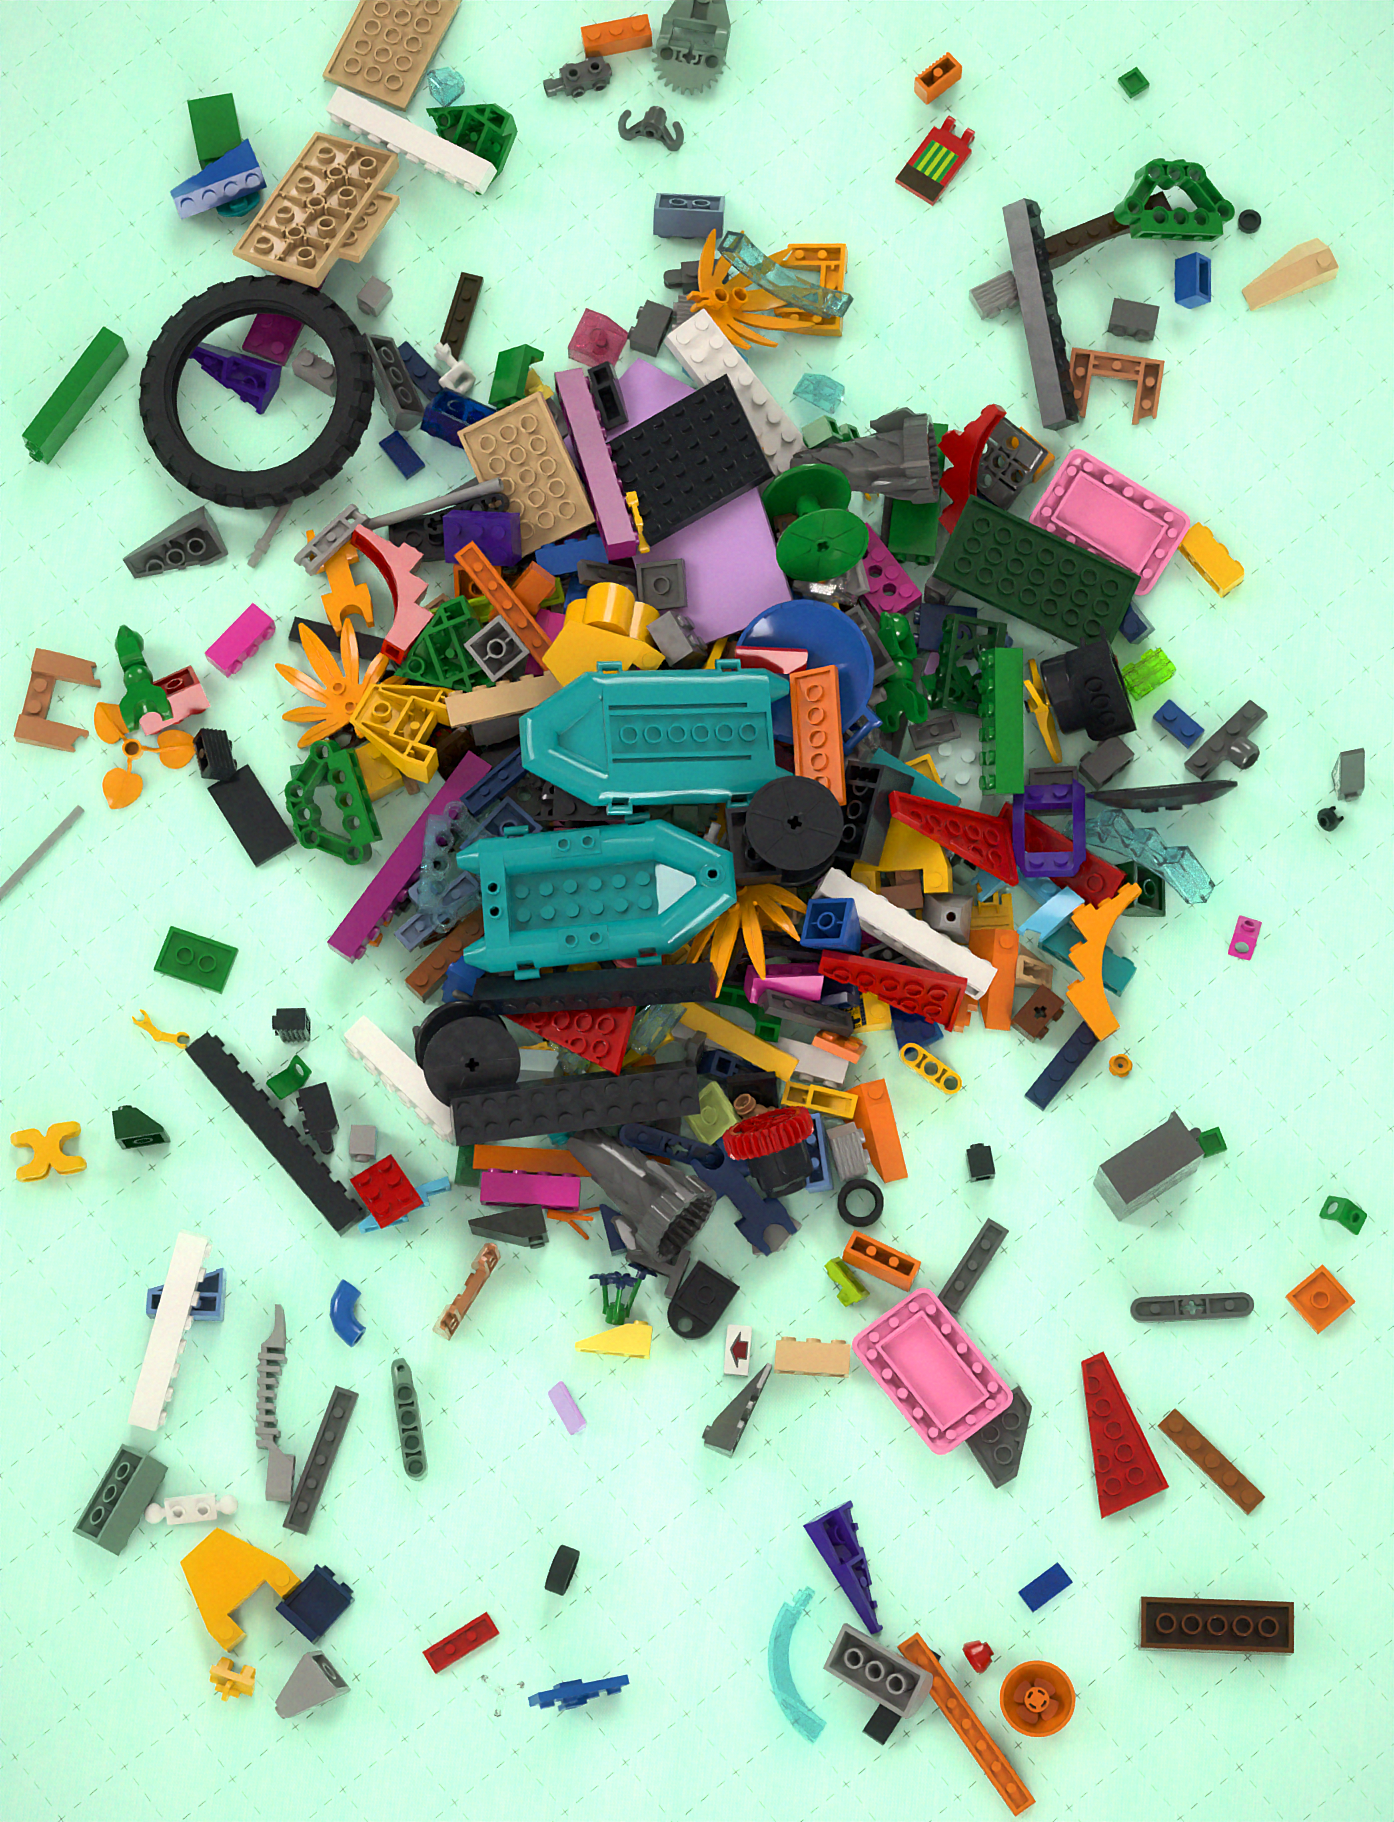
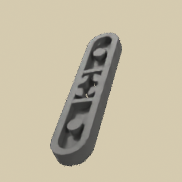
M1244 1292L1140 1297L1132 1302L1130 1315L1138 1323L1245 1318L1252 1313L1254 1300L1249 1294ZM1189 1301H1193L1195 1306H1204L1205 1309L1199 1308L1195 1310L1194 1314H1190V1310H1179V1307L1188 1306Z

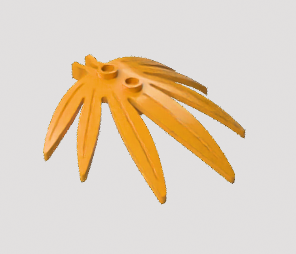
M713 229L704 244L699 260V291H691L686 296L687 301L693 300L696 302L690 308L691 312H697L704 308L730 343L745 350H749L752 346L742 338L776 348L779 344L757 334L742 324L775 331L802 330L812 328L815 325L813 322L746 313L780 308L797 302L819 290L820 285L772 287L749 291L744 289L772 271L792 251L791 247L757 261L739 272L724 285L722 281L733 264L744 236V230L729 243L713 271L716 245V229Z
M345 618L341 632V657L346 677H343L334 657L317 635L303 623L299 624V633L306 656L320 680L327 687L326 690L303 672L284 664H275L277 671L292 686L307 696L327 705L325 708L317 706L299 707L282 715L284 721L294 723L324 721L310 728L297 743L299 749L311 746L316 741L324 740L347 725L370 683L378 684L390 663V658L379 653L369 665L362 684H359V650L355 630L350 618ZM394 675L380 684L405 685L410 678ZM354 727V730L358 737H364V735Z
M772 884L736 887L737 902L695 937L686 964L697 962L704 946L715 929L711 945L710 962H713L718 976L715 998H718L738 928H742L745 944L759 977L765 980L763 937L754 907L759 905L773 922L794 939L800 941L801 939L791 920L774 901L806 914L807 905L789 891Z

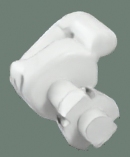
M438 342L433 347L436 351L433 355L438 360L445 361L451 368L438 382L450 396L455 398L461 397L474 385L476 375H474L472 368L464 360L459 362L455 360L447 343L442 345L441 342ZM458 378H464L465 381L455 388L454 384Z

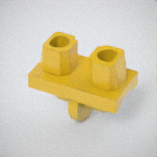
M221 1657L216 1666H211L209 1682L216 1684L215 1690L222 1693L221 1701L227 1702L230 1696L239 1698L241 1693L252 1697L255 1690V1668L243 1665L240 1674L231 1672L234 1662L231 1659Z

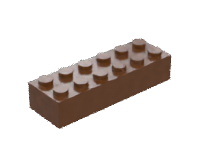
M1141 1596L1139 1599L1138 1651L1291 1656L1294 1654V1602Z

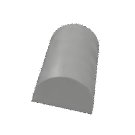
M848 1623L842 1625L823 1666V1669L905 1719L911 1718L921 1708L933 1683V1675Z

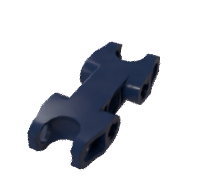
M720 1137L715 1141L718 1148L724 1154V1162L720 1168L716 1170L706 1169L696 1158L689 1163L697 1176L716 1192L717 1201L724 1195L728 1197L742 1215L733 1224L748 1243L755 1246L762 1254L768 1257L772 1254V1251L763 1239L764 1231L768 1226L773 1224L781 1225L792 1236L798 1233V1230L778 1198L765 1197L762 1199L745 1179L750 1175L745 1160L730 1158L725 1150L723 1138Z

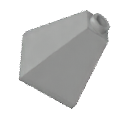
M501 614L463 644L492 682L498 680L530 653L529 649Z
M924 893L922 921L926 922L936 932L947 935L952 942L968 944L973 895H928ZM949 912H952L954 916L952 922L946 918Z
M322 1650L307 1652L302 1656L274 1702L277 1705L275 1711L282 1719L291 1718L347 1694L351 1691V1688Z

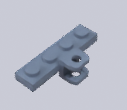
M468 871L460 874L440 893L429 881L420 879L409 889L410 900L419 911L395 931L394 936L411 953L481 891V885Z

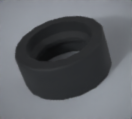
M854 1179L847 1182L841 1188L838 1194L837 1209L840 1217L847 1224L854 1227H866L872 1225L880 1218L884 1207V1197L881 1189L874 1182L867 1179ZM865 1189L873 1195L875 1207L869 1215L857 1217L848 1211L846 1199L853 1190Z
M563 1544L559 1546L545 1581V1590L561 1596L566 1593L577 1567L580 1556L579 1550Z

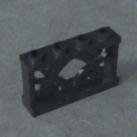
M739 928L723 980L727 985L744 986L747 965H753L750 956L743 955V953H748L744 940L743 929ZM761 930L765 960L774 956L786 957L790 961L789 963H811L813 959L819 965L823 950L802 946L800 941L794 939L787 932Z

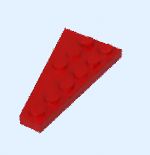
M895 790L888 794L892 817L1010 886L1014 887L1019 883L1008 819Z
M1005 801L997 817L1008 819L1013 843V803ZM1025 811V851L1027 853L1073 852L1072 839ZM1086 848V861H1083L1079 866L1080 870L1075 876L1048 878L1062 890L1068 886L1085 900V906L1091 903L1097 911L1099 903L1108 897L1112 900L1117 896V891L1123 885L1128 874Z
M826 949L822 951L818 966V973L842 984L849 982L857 986L858 991L866 994L869 991L877 995L878 1000L909 1014L917 1013L925 1017V1021L931 1024L937 1022L944 1025V1030L951 1033L968 978Z
M613 1007L500 1016L619 1076L637 1007Z
M1104 1351L1081 1361L1101 1519L1169 1488Z

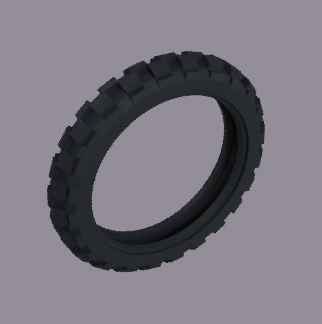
M248 275L236 277L235 280L226 283L222 281L208 287L204 293L197 297L194 295L181 305L182 308L174 316L171 315L160 328L162 331L157 339L152 341L146 355L148 358L145 368H142L139 383L141 393L138 400L140 416L144 425L143 430L149 445L164 469L178 483L202 499H207L221 506L229 508L238 507L245 510H261L263 507H279L290 504L297 498L309 496L319 490L320 486L327 480H332L343 469L342 466L346 461L354 456L360 446V440L364 431L368 429L372 416L371 407L375 396L374 369L370 353L360 331L348 314L329 296L314 289L312 286L275 275H265L264 277ZM254 314H277L293 318L310 327L325 341L334 361L337 376V392L333 410L327 424L316 440L305 451L290 461L273 468L258 471H238L210 462L191 446L183 432L178 416L177 392L181 374L187 360L207 335L234 319Z

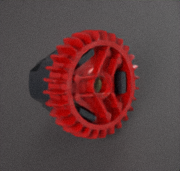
M791 1106L788 1108L783 1107L782 1109L777 1108L772 1111L768 1110L765 1113H759V1115L742 1120L740 1123H735V1126H731L722 1135L728 1156L736 1160H745L751 1177L756 1178L760 1189L765 1192L767 1198L784 1197L796 1193L807 1186L805 1178L811 1176L814 1170L805 1139L811 1136L814 1131L813 1121L807 1108Z

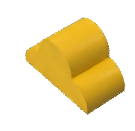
M603 582L590 587L587 592V598L577 599L568 604L563 627L570 619L641 640L656 649L657 644L646 626L661 616L654 607L642 602H635V597L628 588L616 583Z

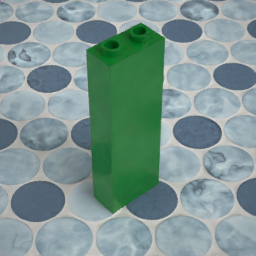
M105 326L101 328L21 435L25 443L24 446L29 451L28 455L38 463L43 461L48 465L129 357L123 338Z
M933 423L937 445L942 441V436L948 432L949 424ZM937 446L940 480L944 472L945 454ZM941 486L939 488V500L935 503L912 504L911 500L893 498L888 550L899 564L905 562H915L919 566L934 564L942 493Z

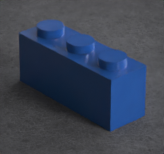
M600 534L589 535L587 540L578 541V539L565 540L564 545L555 546L554 543L541 546V549L535 550L537 564L555 578L578 575L577 563L581 559L613 565L612 560L608 561Z

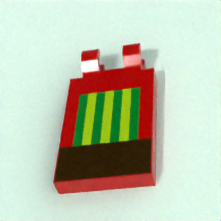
M950 115L945 119L940 129L935 126L931 129L895 178V183L934 206L972 154V149L968 147L975 139L974 134L976 132L969 127L964 131L961 139L952 134L956 127V119Z

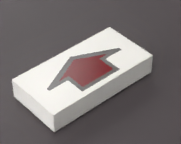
M728 1324L723 1375L748 1377L752 1326Z

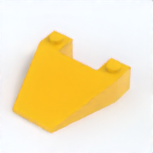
M569 619L541 660L563 688L584 672L597 671V661H621L623 671H627L631 664H634L641 670H657L665 656L641 640ZM602 671L604 674L617 673V671Z
M370 683L349 720L403 774L409 778L429 784L439 763L437 749L425 744L437 723L451 727L445 698L449 697L448 693L455 690L446 687Z
M891 817L879 866L854 863L851 871L852 880L863 883L867 886L868 890L876 895H881L880 872L923 870L924 893L928 895L953 894L952 867L944 846L894 817Z
M218 1527L180 1561L208 1632L228 1653L247 1637L246 1633L230 1617L235 1610L266 1581L284 1600L302 1583L282 1560Z

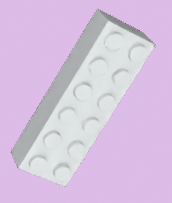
M363 1015L343 1034L346 1040L344 1045L348 1048L347 1051L356 1060L361 1058L365 1069L371 1075L375 1076L378 1074L382 1085L389 1092H397L398 1100L407 1109L412 1107L417 1114L416 1117L425 1126L429 1123L434 1130L433 1133L442 1142L447 1140L452 1144L454 1141L452 1137L450 1108L441 1103L432 1094L426 1083L423 1070L369 1018Z

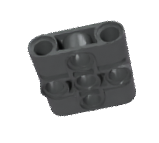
M1003 417L986 442L987 451L981 455L977 474V490L998 507L1007 511L1023 488L1032 482L1034 473L1049 453L1010 420ZM1014 437H1017L1019 440V445L1016 449L1012 446V439ZM1000 456H1003L1005 458V465L1003 468H1001L998 464V459ZM1018 470H1021L1023 473L1021 482H1018L1016 479ZM986 475H990L992 479L989 487L985 484Z

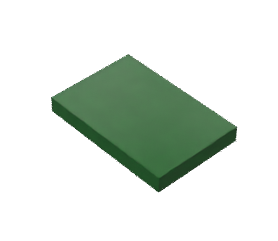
M170 926L153 970L154 972L222 995L239 949Z

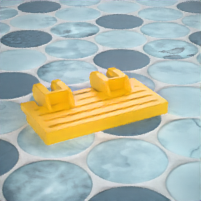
M976 883L977 895L982 892L979 883ZM998 891L992 894V902H980L977 898L978 906H974L973 895L970 930H1014L1012 894H1001L1002 904H999ZM923 909L915 910L916 919L922 921ZM952 912L946 915L947 920L950 922L954 919ZM956 943L957 945H968L965 943Z

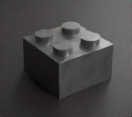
M668 611L646 626L670 667L678 670H689L708 657L705 651L707 646L700 636L697 637L693 629H695V626L688 616L685 617L680 613Z

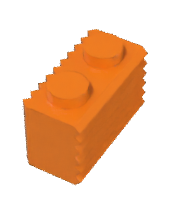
M946 52V55H943L942 58L939 57L936 63H932V66L925 68L922 74H918V77L915 76L914 93L928 105L962 78V65L950 52Z

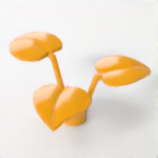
M104 702L96 704L94 725L98 736L108 744L116 743L121 737L124 741L122 751L128 758L127 772L122 768H114L108 771L103 778L102 788L109 808L121 809L127 807L140 796L143 789V780L139 775L133 774L131 771L132 761L140 759L144 751L160 752L159 758L161 763L170 769H179L186 766L195 755L196 751H194L195 747H193L194 743H192L194 737L180 730L171 729L162 732L157 738L159 748L142 746L136 739H127L124 734L129 732L123 721L119 705Z

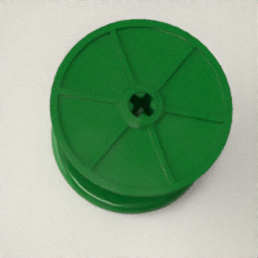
M826 464L800 465L777 476L764 490L761 498L772 531H777L774 526V516L792 513V516H797V520L784 530L776 546L777 563L786 575L805 582L825 581L844 574L863 557L868 547L869 533L865 523L857 515L846 511L851 500V485L848 478L840 470Z

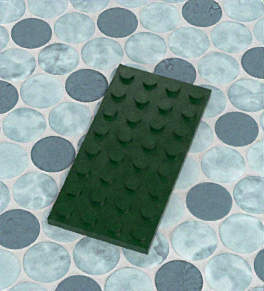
M972 494L967 499L932 577L1078 648L1081 647L1079 638L1083 636L1087 645L1102 641L1099 626L1104 625L1109 642L1112 645L1141 579V576Z

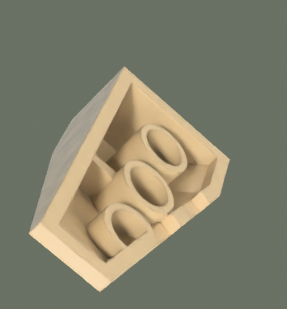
M1316 237L1293 247L1243 288L1241 292L1250 311L1336 279L1339 266L1330 247Z

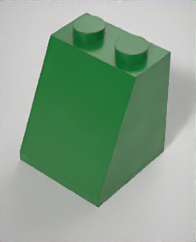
M233 93L187 100L201 170H204L207 165L223 157L229 150L235 149L243 141Z

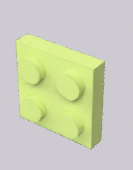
M716 1081L710 1082L699 1092L700 1114L683 1116L698 1140L713 1146L716 1144V1140L720 1137L723 1138L722 1135L727 1129L735 1126V1123L742 1122V1119L736 1113V1110Z

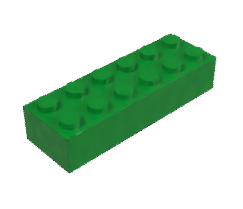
M992 648L982 651L978 658V667L981 670L978 691L982 695V703L979 704L978 708L979 717L982 718V728L979 729V741L982 742V752L979 753V765L982 766L979 788L982 790V796H1012L1024 793L1023 648Z

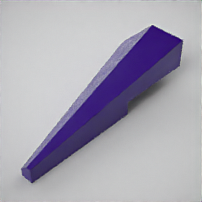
M200 342L189 357V359H195L202 365L201 369L226 389H232L240 396V400L244 403L248 402L256 408L255 412L260 415L265 413L280 385L281 365L204 342Z
M849 1500L814 1517L804 1524L803 1527L872 1635L880 1632L883 1626L877 1622L875 1609L878 1608L877 1601H872L869 1589L872 1581L864 1548L860 1547L856 1531L859 1530L858 1523H853L850 1510L853 1508V1503Z

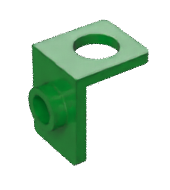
M295 1055L289 1066L268 1079L266 1085L279 1100H283L304 1087L312 1071L298 1055ZM296 1064L302 1068L303 1075L297 1071Z
M1329 1195L1319 1213V1217L1337 1221L1352 1234L1358 1235L1367 1218V1213L1347 1198ZM1333 1203H1337V1209L1333 1213L1328 1214L1329 1207Z

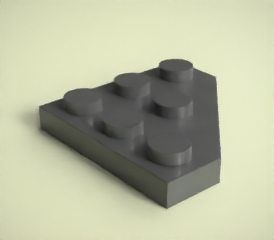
M1019 1386L1011 1390L1013 1393L1011 1405L965 1440L995 1490L1018 1475L1032 1411V1405Z

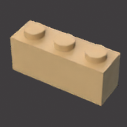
M781 1337V1340H776L774 1373L849 1378L851 1344H846L845 1340L837 1339L831 1340V1343H821V1339L806 1338V1342L796 1341L795 1337Z

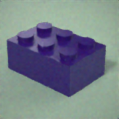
M452 510L443 516L445 563L459 564L454 555L472 541L493 566H514L522 559L520 513Z

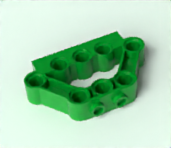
M1157 158L1148 162L1136 171L1134 175L1135 181L1123 201L1114 208L1115 219L1120 224L1129 225L1131 239L1213 242L1224 234L1223 225L1233 219L1235 215L1234 206L1231 202L1224 199L1209 180L1204 167L1199 163L1186 162L1184 159L1165 161L1164 158ZM1156 186H1159L1162 190H1170L1177 186L1188 195L1197 209L1193 212H1188L1182 207H1177L1172 211H1167L1164 207L1157 206L1152 210H1145L1144 205Z
M331 739L316 741L311 745L310 755L295 778L286 784L284 789L287 800L285 805L294 823V834L298 837L300 844L306 849H318L342 858L346 864L351 866L365 864L372 857L371 844L381 841L383 838L355 748L341 750L339 744ZM324 746L328 749L327 757H324L322 752ZM328 768L330 770L328 772V781L335 787L337 792L335 804L343 811L344 815L342 826L350 834L351 839L328 831L320 822L322 811L320 806L314 803L313 796L317 785ZM341 771L345 774L344 782L339 777ZM299 785L303 789L302 796H299L297 792ZM348 794L352 797L351 805L348 804L346 799ZM306 808L310 812L309 819L304 814ZM355 817L359 819L360 824L358 828L354 825ZM313 831L317 834L316 842L312 840L311 835ZM355 847H357L360 852L358 859L354 855Z

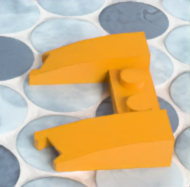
M846 243L788 244L787 247H791L792 252L786 261L782 260L778 264V268L821 272L818 308L774 309L776 317L782 316L784 319L813 322L815 325L808 329L784 332L842 337L844 282L848 263Z

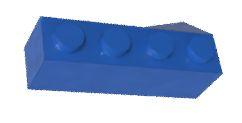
M247 138L235 149L229 150L223 157L214 163H210L204 170L191 176L169 192L177 213L182 220L267 188V185Z

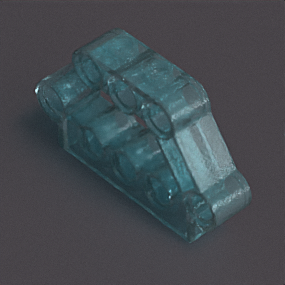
M460 801L449 802L441 815L428 814L425 822L416 913L430 915V925L438 933L450 931L455 923L483 909L482 899L479 896L481 878L476 874L475 877L479 882L476 890L448 906H442L443 899L449 890V884L445 880V876L452 865L451 859L448 856V851L454 843V837L450 832V828H453L470 845L478 839L498 837L497 835L490 834L468 813L466 806ZM456 810L460 814V819H451L448 811ZM436 838H445L448 845L446 847L438 846ZM442 861L445 865V870H436L433 862ZM431 885H440L443 893L440 895L434 894L431 891ZM439 914L447 915L449 923L441 924L437 916Z

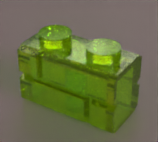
M1160 647L1155 651L1152 649L1147 650L1141 656L1142 660L1136 664L1130 662L1121 670L1127 690L1135 701H1139L1176 674L1177 669L1175 665L1168 659Z

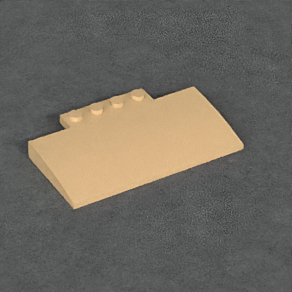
M315 131L232 250L233 255L269 272L315 288L320 286L338 258L360 263L400 204L399 196L383 192L399 169L398 154Z

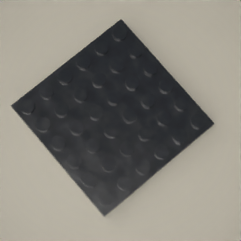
M727 374L606 443L610 444L612 451L610 459L611 462L615 461L617 475L621 479L625 494L636 491L639 503L637 508L643 521L642 534L650 547L775 476Z

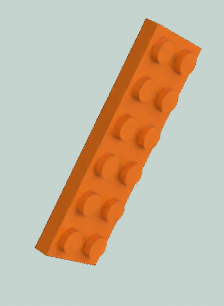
M830 665L791 673L789 676L795 775L808 777L820 782L832 792L840 806L847 805L838 667Z

